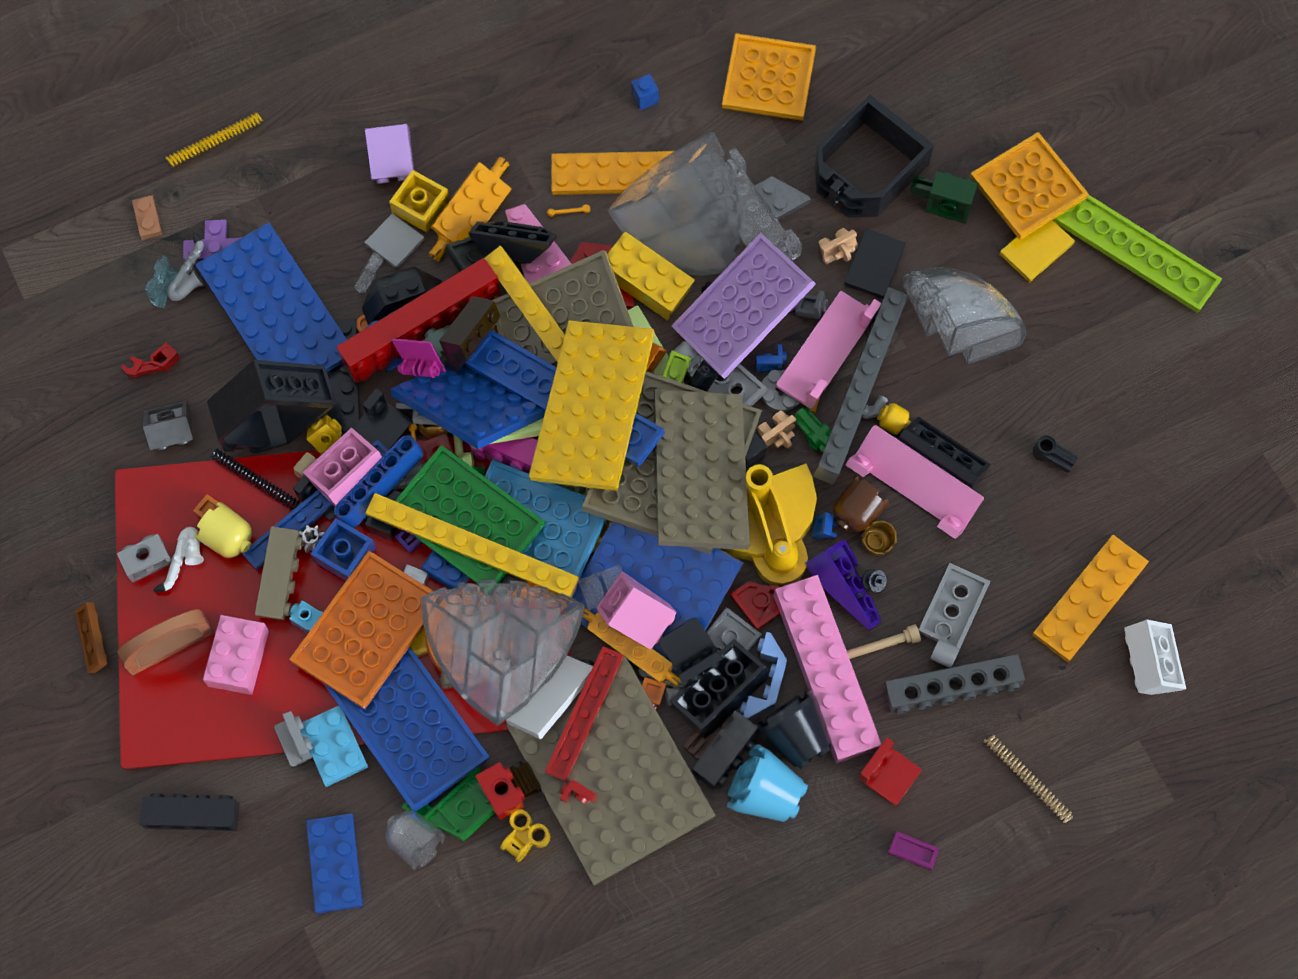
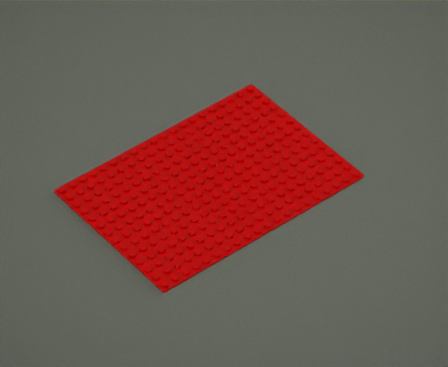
M539 436L531 437V438H533V439H535V440H538ZM454 437L416 440L424 450V455L420 460L422 464L427 463L441 445L455 454ZM463 441V452H471L470 445ZM317 450L241 457L233 458V460L236 459V463L240 462V465L243 464V467L247 466V469L250 468V472L254 470V474L261 475V478L268 479V483L271 482V485L275 484V487L282 488V492L286 491V494L289 493V497L293 495L296 501L300 500V505L303 501L296 496L293 487L300 480L294 473V467L307 452L316 459L322 454ZM474 457L475 467H485L486 474L491 461L487 459L479 460ZM216 460L119 469L115 472L116 555L124 547L135 545L148 535L158 534L172 559L181 531L186 527H194L200 531L197 525L201 518L194 514L193 510L207 494L216 501L224 503L250 524L252 529L251 545L292 510H290V507L287 508L286 505H283V503L276 501V498H272L269 494L262 492L258 487L251 485V482L248 483L244 478L237 476V473L234 474L230 469L223 467ZM398 489L396 491L402 493L404 489ZM322 516L310 528H315L318 525L320 532L325 533L334 519L330 521ZM364 519L359 525L353 527L374 541L376 549L373 553L402 572L406 564L422 570V565L432 552L429 547L422 543L414 552L409 553L395 538L401 531L399 528L393 540L390 541L368 532ZM408 533L403 539L406 540L411 534ZM200 542V554L204 561L201 564L192 566L185 564L186 557H184L178 578L175 580L172 588L164 592L154 593L153 589L166 581L170 565L132 583L117 555L118 649L148 629L192 610H201L214 634L133 676L124 667L119 657L121 767L123 769L285 754L274 728L275 725L285 721L283 714L291 711L295 717L299 716L301 721L304 722L339 706L321 681L289 660L308 633L293 625L290 621V615L285 617V621L262 618L255 615L264 566L257 571L242 553L233 558H225ZM304 545L301 550L297 551L296 558L299 559V566L297 572L293 573L292 581H295L294 593L289 595L288 603H291L292 608L296 603L299 605L304 601L315 609L324 612L346 581L316 564L311 556L312 550L306 553ZM149 553L142 554L139 560L146 559ZM431 577L428 578L425 584L426 587L443 597L442 602L458 594ZM469 579L460 593L474 592L480 586ZM561 601V603L565 607L566 601ZM563 611L562 616L570 642L568 616ZM305 612L302 618H307L309 613ZM221 615L265 623L269 630L252 695L208 687L203 680ZM510 615L515 628L516 643L513 655L507 665L528 659L518 619L515 615ZM568 648L563 654L571 657V648ZM429 654L418 658L473 734L509 731L505 719L522 700V697L517 692L524 685L531 690L559 655L512 686L510 685L505 667L501 672L488 680L477 683L460 682L457 686L449 689L442 688L440 682L442 672L434 665ZM348 720V723L352 729V732L357 740L358 745H366L363 739L356 731V729L351 724V722Z

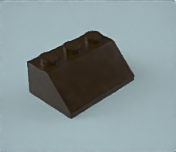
M473 296L440 338L439 342L453 372H456L470 358L501 317L495 301Z

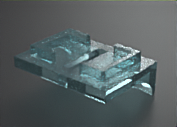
M162 255L161 260H157L155 264V274L152 281H148L145 290L152 305L164 308L168 299L167 288L179 270L173 268L169 264L167 257Z

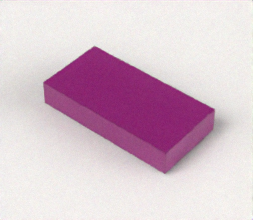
M896 831L887 854L931 871L940 848Z

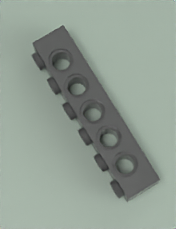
M1016 654L886 681L884 691L890 713L896 712L900 715L910 712L912 708L918 707L919 710L931 708L932 704L941 703V705H949L954 703L956 699L963 698V701L975 699L976 695L985 694V696H992L1004 689H1007V692L1016 691L1025 682V677L1019 655ZM1001 673L1004 676V680H996L993 674ZM971 678H980L982 685L973 684ZM957 682L960 685V689L953 690L949 683ZM927 687H936L938 694H930L927 691ZM913 691L916 694V698H907L905 692Z

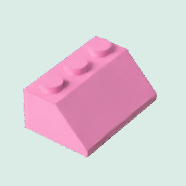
M351 428L314 461L303 474L328 501L336 506L382 456L375 447Z

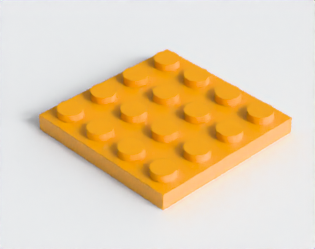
M735 34L722 108L803 121L816 46Z
M1039 132L970 174L972 181L978 183L977 187L1019 240L1084 201L1089 196L1088 192Z

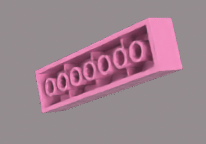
M818 575L775 589L773 596L807 688L812 689L816 695L832 740L830 749L835 763L837 764L878 750L882 744Z

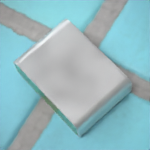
M406 564L403 570L404 573L423 585L426 584L429 578L428 573Z

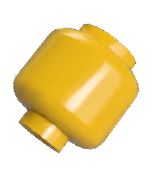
M896 403L885 404L877 417L879 426L893 435H898L911 423L908 420L909 411Z

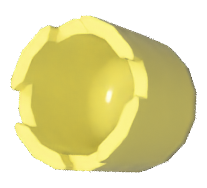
M218 502L216 504L217 508L214 511L209 509L197 525L200 531L194 534L195 538L225 558H233L241 553H246L251 546L252 529L250 524L224 503Z

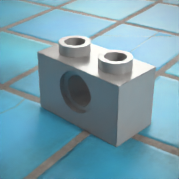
M158 534L148 535L141 542L135 545H128L121 552L117 553L132 583L170 565L172 561ZM149 553L146 559L139 560L142 554Z

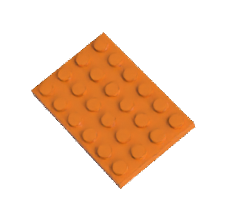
M368 551L289 660L365 710L425 626L432 612L442 602L443 597Z

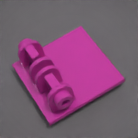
M392 339L403 360L402 364L398 366V372L402 375L413 374V376L419 375L420 377L435 378L439 376L440 372L446 371L431 342Z

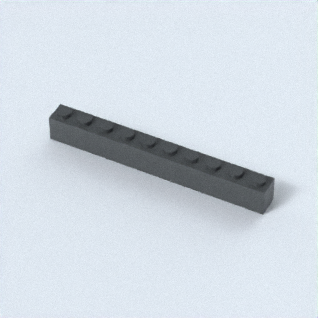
M890 287L885 292L881 301L882 304L874 318L813 477L833 485L839 476L907 300V294Z

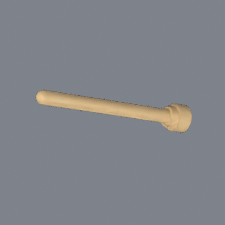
M916 624L906 627L903 633L847 650L849 659L905 641L906 643L911 642V644L921 641L920 633Z

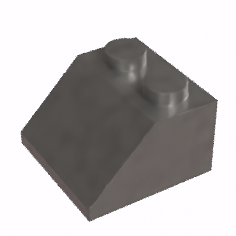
M187 400L144 410L143 429L150 450H163L170 445H184L193 440V427Z

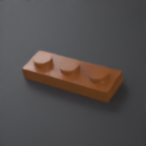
M85 602L74 612L87 673H96L107 665V656L104 652L102 634L99 629L98 614L95 610L94 602Z

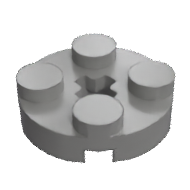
M772 370L762 381L768 391L761 399L769 410L776 413L780 410L786 413L800 404L799 401L788 394L783 393L780 396L778 391H776V384L785 370Z

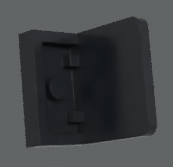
M696 617L691 618L659 639L661 647L677 670L678 676L683 683L686 681L689 683L700 677L699 673L706 669H714L720 664L719 661L722 660L716 646Z

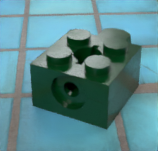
M937 171L934 181L920 176L914 177L910 192L913 195L929 199L926 213L966 224L978 183L968 178L962 179L953 176L948 172Z

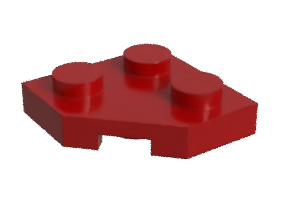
M748 581L730 594L731 599L757 631L780 615L773 596L775 589L780 588V586H766Z

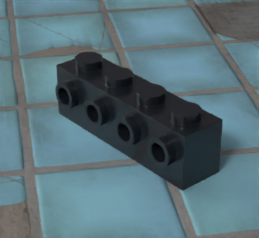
M152 793L150 797L142 798L140 825L145 829L237 831L239 803L236 799H233V796L220 795L219 799L202 794L196 795V798H187V795L173 794V797H164L163 794Z

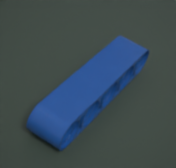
M411 436L400 438L338 502L334 509L335 515L352 528L359 525L367 516L365 512L374 494L386 497L422 459L424 455L422 447Z

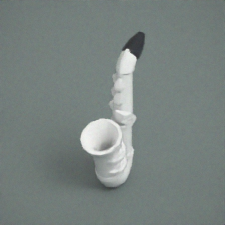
M186 527L181 531L177 539L178 543L175 554L172 557L166 581L153 589L154 593L164 592L172 588L175 580L178 578L184 557H186L185 564L198 565L204 561L200 554V541L194 536L199 531L194 527Z

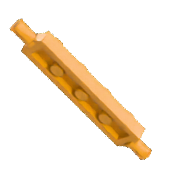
M584 607L582 610L589 615L587 616L580 611L579 615L589 621L587 629L624 655L661 683L667 679L676 687L679 685L678 682H681V679L672 672L673 664L654 649L650 650L609 626L599 612L594 615Z

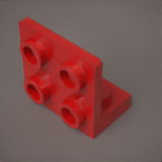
M886 738L860 773L858 780L892 805L897 806L922 769L893 749L894 742Z

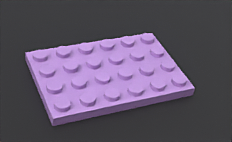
M760 233L677 319L672 327L725 379L816 283Z

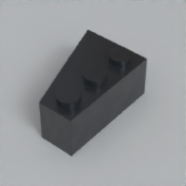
M738 711L733 713L732 721L726 728H722L719 732L720 736L707 748L692 770V774L712 790H715L717 786L721 788L729 778L728 772L732 768L736 770L743 761L741 756L746 750L749 752L757 743L755 739L758 727Z

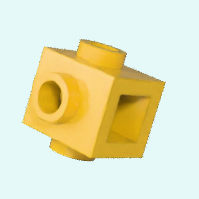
M326 415L322 419H318L307 430V440L322 454L341 438L342 427L337 420L331 419Z

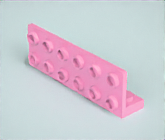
M840 291L777 382L776 387L812 410L875 317L882 303L874 299L870 306L868 304L863 305L843 291Z
M877 425L871 428L857 453L850 457L846 463L847 467L862 477L869 473L873 474L940 519L941 521L937 527L955 539L962 534L984 500L982 495Z

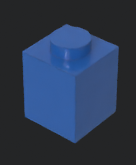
M650 74L631 81V93L640 110L659 103V90Z

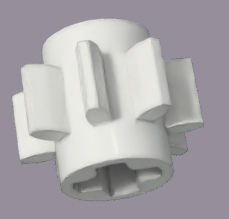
M306 525V529L303 532L299 531L301 533L300 536L303 537L302 546L305 545V552L313 551L325 534L320 532L318 525L315 528H310Z

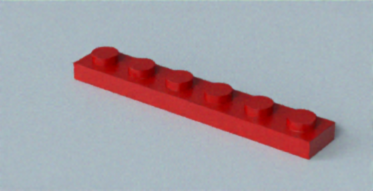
M604 646L602 647L545 769V773L567 782L624 659V655Z

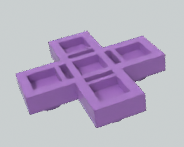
M226 220L205 221V239L202 240L204 247L200 253V258L197 259V263L241 239L227 238L228 223ZM184 240V262L195 247L193 240Z

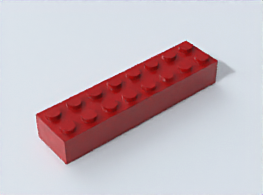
M482 258L336 346L343 366L355 384L359 381L367 380L372 373L385 369L395 359H401L392 339L423 341L425 339L424 334L428 330L435 328L437 331L446 325H451L473 296L494 300L501 296L498 276L485 258Z

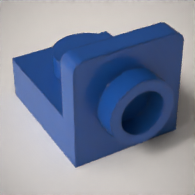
M778 344L777 355L766 353L756 356V372L782 370V365L787 363L786 351H782V344Z

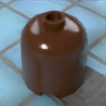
M855 476L833 506L834 515L838 519L836 524L846 532L848 529L853 532H863L880 516L890 503L887 498L882 500L877 495L880 491L865 479L859 482L858 476Z

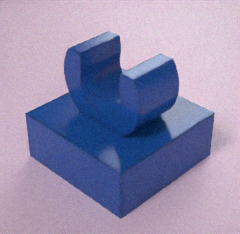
M826 512L815 516L811 538L820 540L837 537V534L832 532V527L838 526L836 524L837 521L833 520L834 515Z

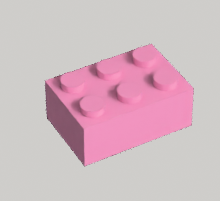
M224 615L220 616L203 678L208 687L249 695L253 694L269 634L265 623Z

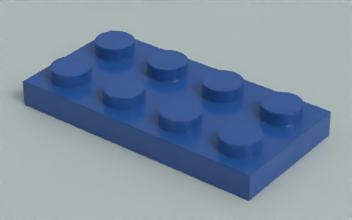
M345 814L306 820L316 914L363 907L354 815Z

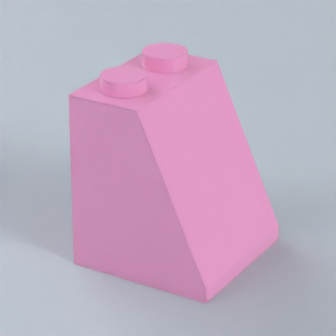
M621 571L597 606V610L609 626L650 650L659 642L667 626L673 623L677 613L668 602L623 571Z

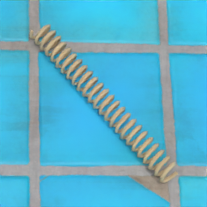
M992 735L987 740L984 739V743H987V746H991L990 749H994V753L998 752L997 756H1000V759H1004L1003 763L1007 762V766H1010V769H1014L1013 773L1017 772V776H1020V779H1024L1023 783L1027 782V786H1030V789L1034 788L1033 793L1037 792L1036 796H1040V799L1044 798L1043 803L1047 802L1046 806H1050V809L1054 808L1053 813L1057 812V816H1060V819H1064L1063 823L1073 818V816H1070L1071 811L1065 814L1068 808L1063 810L1065 805L1060 806L1061 801L1056 803L1058 798L1052 801L1055 795L1050 796L1051 791L1046 793L1048 788L1042 791L1045 785L1040 786L1041 781L1036 783L1038 778L1032 781L1035 775L1030 776L1031 771L1026 773L1028 768L1022 771L1025 765L1020 766L1021 761L1015 764L1018 758L1012 761L1015 755L1009 757L1012 751L1005 755L1008 748L1003 750L1005 745L998 748L1002 741L997 744L998 738L992 741L995 735Z

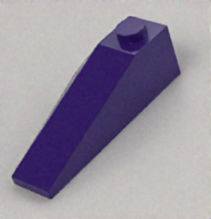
M845 539L805 563L811 576L818 575L822 587L868 630L881 622L872 597L866 594L863 587V577L859 576L856 566L859 565Z

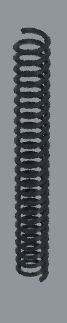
M219 448L214 450L211 456L212 460H216L217 463L219 462L223 467L230 469L234 474L237 473V476L244 478L248 483L251 482V485L258 487V489H261L265 494H269L272 498H276V501L283 503L287 508L290 507V510H294L299 505L300 500L296 501L293 495L289 497V493L286 494V491L282 492V488L275 487V484L271 485L272 483H268V479L265 480L264 477L261 478V475L254 474V470L250 472V468L247 469V466L243 467V464L240 465V462L236 463V459L233 460V457L229 458V455L226 456V453L222 454V450L219 451Z

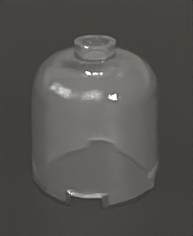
M405 811L399 815L392 816L387 823L388 828L385 834L387 845L413 870H416L417 865L422 868L428 864L437 854L435 848L438 843H443L445 835L440 829L415 811Z

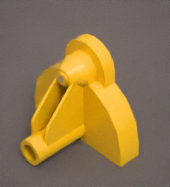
M807 464L774 476L765 465H754L747 471L745 480L748 501L749 549L721 550L734 558L752 561L756 572L763 581L770 585L783 587L799 581L806 571L807 565L805 563L808 561V555L803 539L811 529L817 501L814 482Z

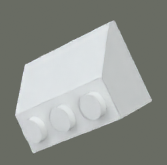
M1145 620L1125 627V641L1129 647L1130 663L1134 670L1135 686L1138 689V693L1153 695L1185 690L1186 685L1172 624Z

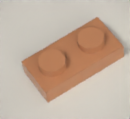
M153 195L132 200L141 239L145 240L163 235Z

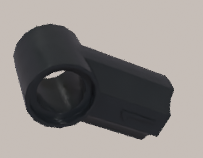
M1049 435L1041 436L1032 450L1037 460L1048 461L1067 473L1070 472L1078 458V455L1057 444L1056 440ZM1040 445L1046 446L1049 451H1044Z

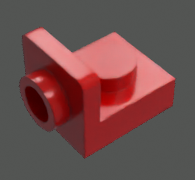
M573 779L570 783L566 782L560 791L562 795L560 799L565 803L568 802L573 792L576 793L574 797L584 804L588 801L594 804L598 797L596 793Z

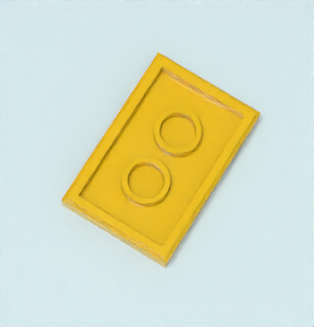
M1051 220L1021 240L1016 237L1000 251L999 255L1030 283L1068 250L1075 240Z

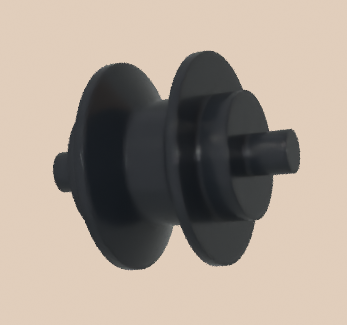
M869 569L862 578L863 587L868 591L881 592L887 583L886 575L881 570Z

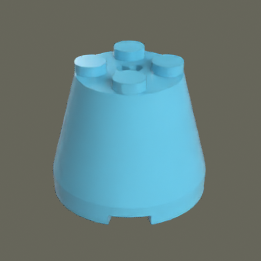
M755 745L749 751L750 758L746 759L743 765H739L728 791L731 802H728L727 807L739 813L782 822L789 817L794 818L799 810V805H797L799 799L806 793L808 785L768 749Z

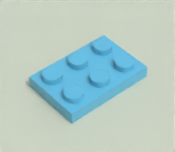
M339 706L302 722L304 728L301 729L304 737L308 736L313 749L310 752L326 787L368 768L348 720Z

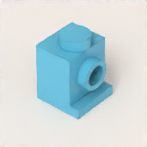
M304 601L299 605L296 603L289 612L291 623L306 633L310 632L323 614L322 611L315 609ZM305 612L309 613L307 618H302Z

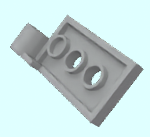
M684 340L673 351L692 358L686 376L691 379L702 360L705 359L698 355L697 351ZM740 363L728 375L726 380H715L708 390L710 393L733 394L731 390L739 386L743 388L740 393L742 394V403L748 406H753L768 391L767 387Z
M949 563L919 627L921 635L938 642L930 658L931 660L948 668L952 667L991 581ZM956 588H964L967 595L963 598L958 597L955 594ZM946 608H956L958 615L955 617L948 616Z

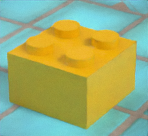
M412 170L389 203L394 215L427 233L450 201L447 188Z

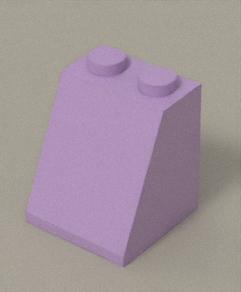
M402 124L365 129L372 180H377V184L389 183V179L398 178V181H405L410 172L414 170L408 125Z

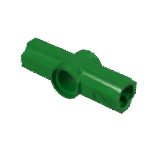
M807 407L801 408L794 415L796 419L794 423L805 434L808 444L815 451L819 450L822 454L831 429L825 423L821 424Z

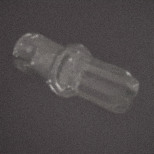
M372 253L366 266L361 269L362 273L354 286L358 292L365 293L372 280L377 277L376 273L384 261L381 255Z

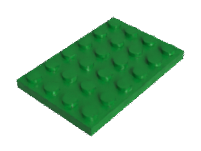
M443 445L437 449L395 500L400 504L520 553L526 550L546 525L544 520ZM413 535L488 593L493 591L506 574L503 571Z

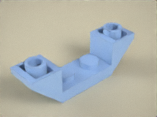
M766 632L765 639L760 638L757 651L761 652V660L776 663L772 664L769 677L773 679L771 686L766 685L763 698L767 700L749 696L747 702L743 701L740 714L749 721H753L775 708L786 668L787 659L772 634Z

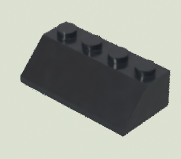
M917 417L905 427L898 438L899 441L971 489L975 488L991 466L990 463L920 417Z
M735 639L720 652L722 660L719 661L720 664L712 670L706 669L699 673V678L693 682H688L670 700V703L688 725L704 739L715 731L743 701L751 696L769 678L766 666Z

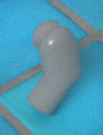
M879 395L874 405L865 406L861 418L871 419L878 417L888 399Z

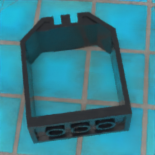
M869 95L817 146L815 161L816 191L824 199L829 195L828 203L832 207H835L839 202L844 204L840 212L848 218L878 217L913 182L914 177L918 176L929 165L934 144L872 95ZM864 123L912 160L880 193H861L852 183L824 163Z
M253 360L207 400L216 435L224 452H234L235 450L250 448L251 453H262L290 444L337 404L324 365ZM264 404H272V406L258 410Z

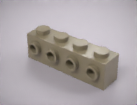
M271 526L255 611L257 617L285 621V617L289 616L291 610V603H288L289 595L293 594L295 589V581H292L293 573L297 572L299 566V559L296 556L297 551L301 550L303 544V537L300 536L301 533L298 530Z

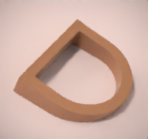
M199 609L192 610L166 620L141 633L120 647L117 653L124 667L133 676L214 634L205 614Z

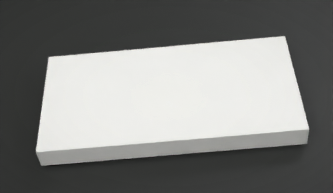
M561 653L505 720L509 725L542 739L584 688L593 666Z

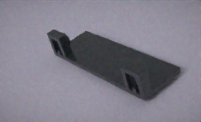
M376 388L363 403L366 413L353 429L370 444L379 439L390 450L413 421L388 403L383 392ZM305 475L293 487L296 496L302 501L318 490ZM335 506L323 515L330 521L336 516L334 513Z

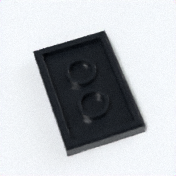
M866 229L844 285L882 299L891 283L906 242Z

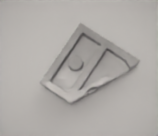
M773 176L754 186L755 192L776 222L809 204L811 198Z

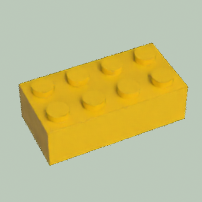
M626 231L607 254L619 287L667 321L691 290L695 279Z

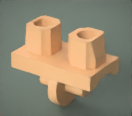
M842 228L835 234L836 239L830 241L829 238L825 237L819 240V248L822 252L823 262L826 265L840 258H843L845 262L851 260L850 253L859 248L856 241L857 234L854 230L848 232L845 228Z
M780 410L772 417V420L777 425L776 427L771 429L766 422L757 427V434L767 446L773 443L776 448H779L781 445L786 448L792 446L790 439L795 434L791 430L795 428L794 422L796 421L793 415L789 417Z

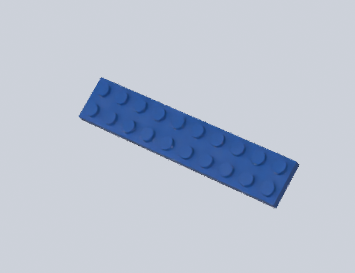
M490 330L475 352L465 362L466 367L509 392L521 396V399L535 403L537 407L546 411L557 367ZM636 413L625 459L640 467L665 434L664 429Z

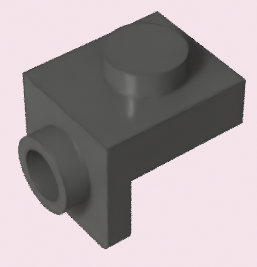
M819 291L818 296L806 294L797 304L796 316L821 320L823 312H826L828 308V299H826L824 291Z

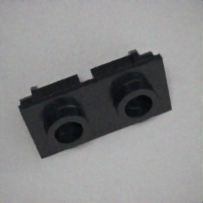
M702 360L687 385L708 392L719 373L705 360Z

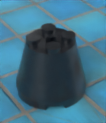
M812 689L804 692L805 697L796 696L771 712L766 717L764 724L762 721L755 724L758 727L757 733L793 767L798 766L799 769L810 764L811 757L818 754L820 757L831 750L830 744L832 740L817 697Z

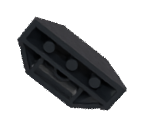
M506 221L476 222L469 231V236L488 255L499 246H502L512 261L523 264L533 262L556 239V233L551 232L545 227Z
M414 266L374 280L362 306L368 326L374 321H380L390 313L443 283L442 280Z

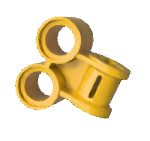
M517 810L510 816V824L514 830L503 841L500 849L507 850L516 858L515 861L519 863L527 855L532 845L539 848L548 845L551 835L544 825H533L532 818L526 811ZM520 816L527 817V823L523 827H517L515 824L516 819ZM538 830L545 831V837L542 841H535L533 838L534 833Z

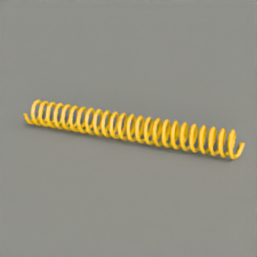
M255 113V116L251 114V117L244 118V122L240 120V123L236 122V125H229V129L225 127V130L218 131V134L214 133V136H207L206 139L203 138V142L199 140V143L192 144V147L188 145V149H181L180 152L177 151V155L173 153V156L169 155V158L166 157L165 159L174 167L173 161L178 165L177 160L182 163L181 158L183 161H185V157L189 159L188 154L193 158L192 152L195 156L197 155L196 151L200 154L199 148L204 152L203 146L208 150L207 145L209 148H211V144L215 146L214 141L219 145L218 139L221 143L223 142L222 138L226 141L225 135L230 139L228 132L234 137L232 131L237 135V129L241 134L240 128L245 132L243 125L248 130L247 124L252 128L251 122L256 126L255 121L259 124L258 118L260 121L262 119L258 113Z

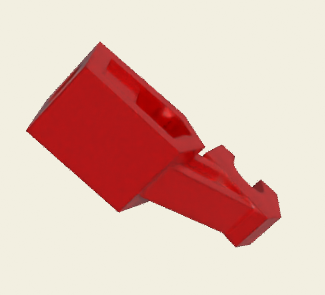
M166 342L151 354V361L144 362L132 356L130 360L134 364L133 367L127 368L123 364L121 369L131 378H138L140 375L158 371L167 372L180 359V356ZM163 357L166 359L162 363H159L160 359H162Z

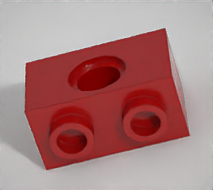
M500 762L476 775V779L499 820H502L524 807L522 800L525 796L519 786H513L511 780L514 777L508 766L503 768ZM501 785L508 787V791L504 795L496 793V789Z

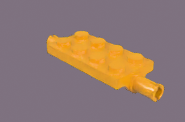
M498 157L490 170L481 162L477 163L430 228L438 235V242L428 254L430 257L434 255L433 259L439 262L441 260V257L446 252L444 249L447 244L469 238V231L476 222L487 223L508 195L511 188L500 179L503 172L509 166L507 161L503 163L505 161L504 158Z

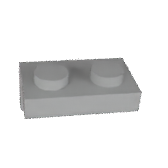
M289 711L283 714L285 721L275 725L274 728L291 767H294L313 758L310 752L313 747L308 736L304 737L301 732L304 726L300 717H295Z

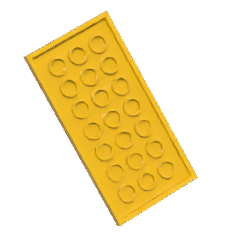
M568 321L529 474L531 481L618 491L655 335L654 329Z

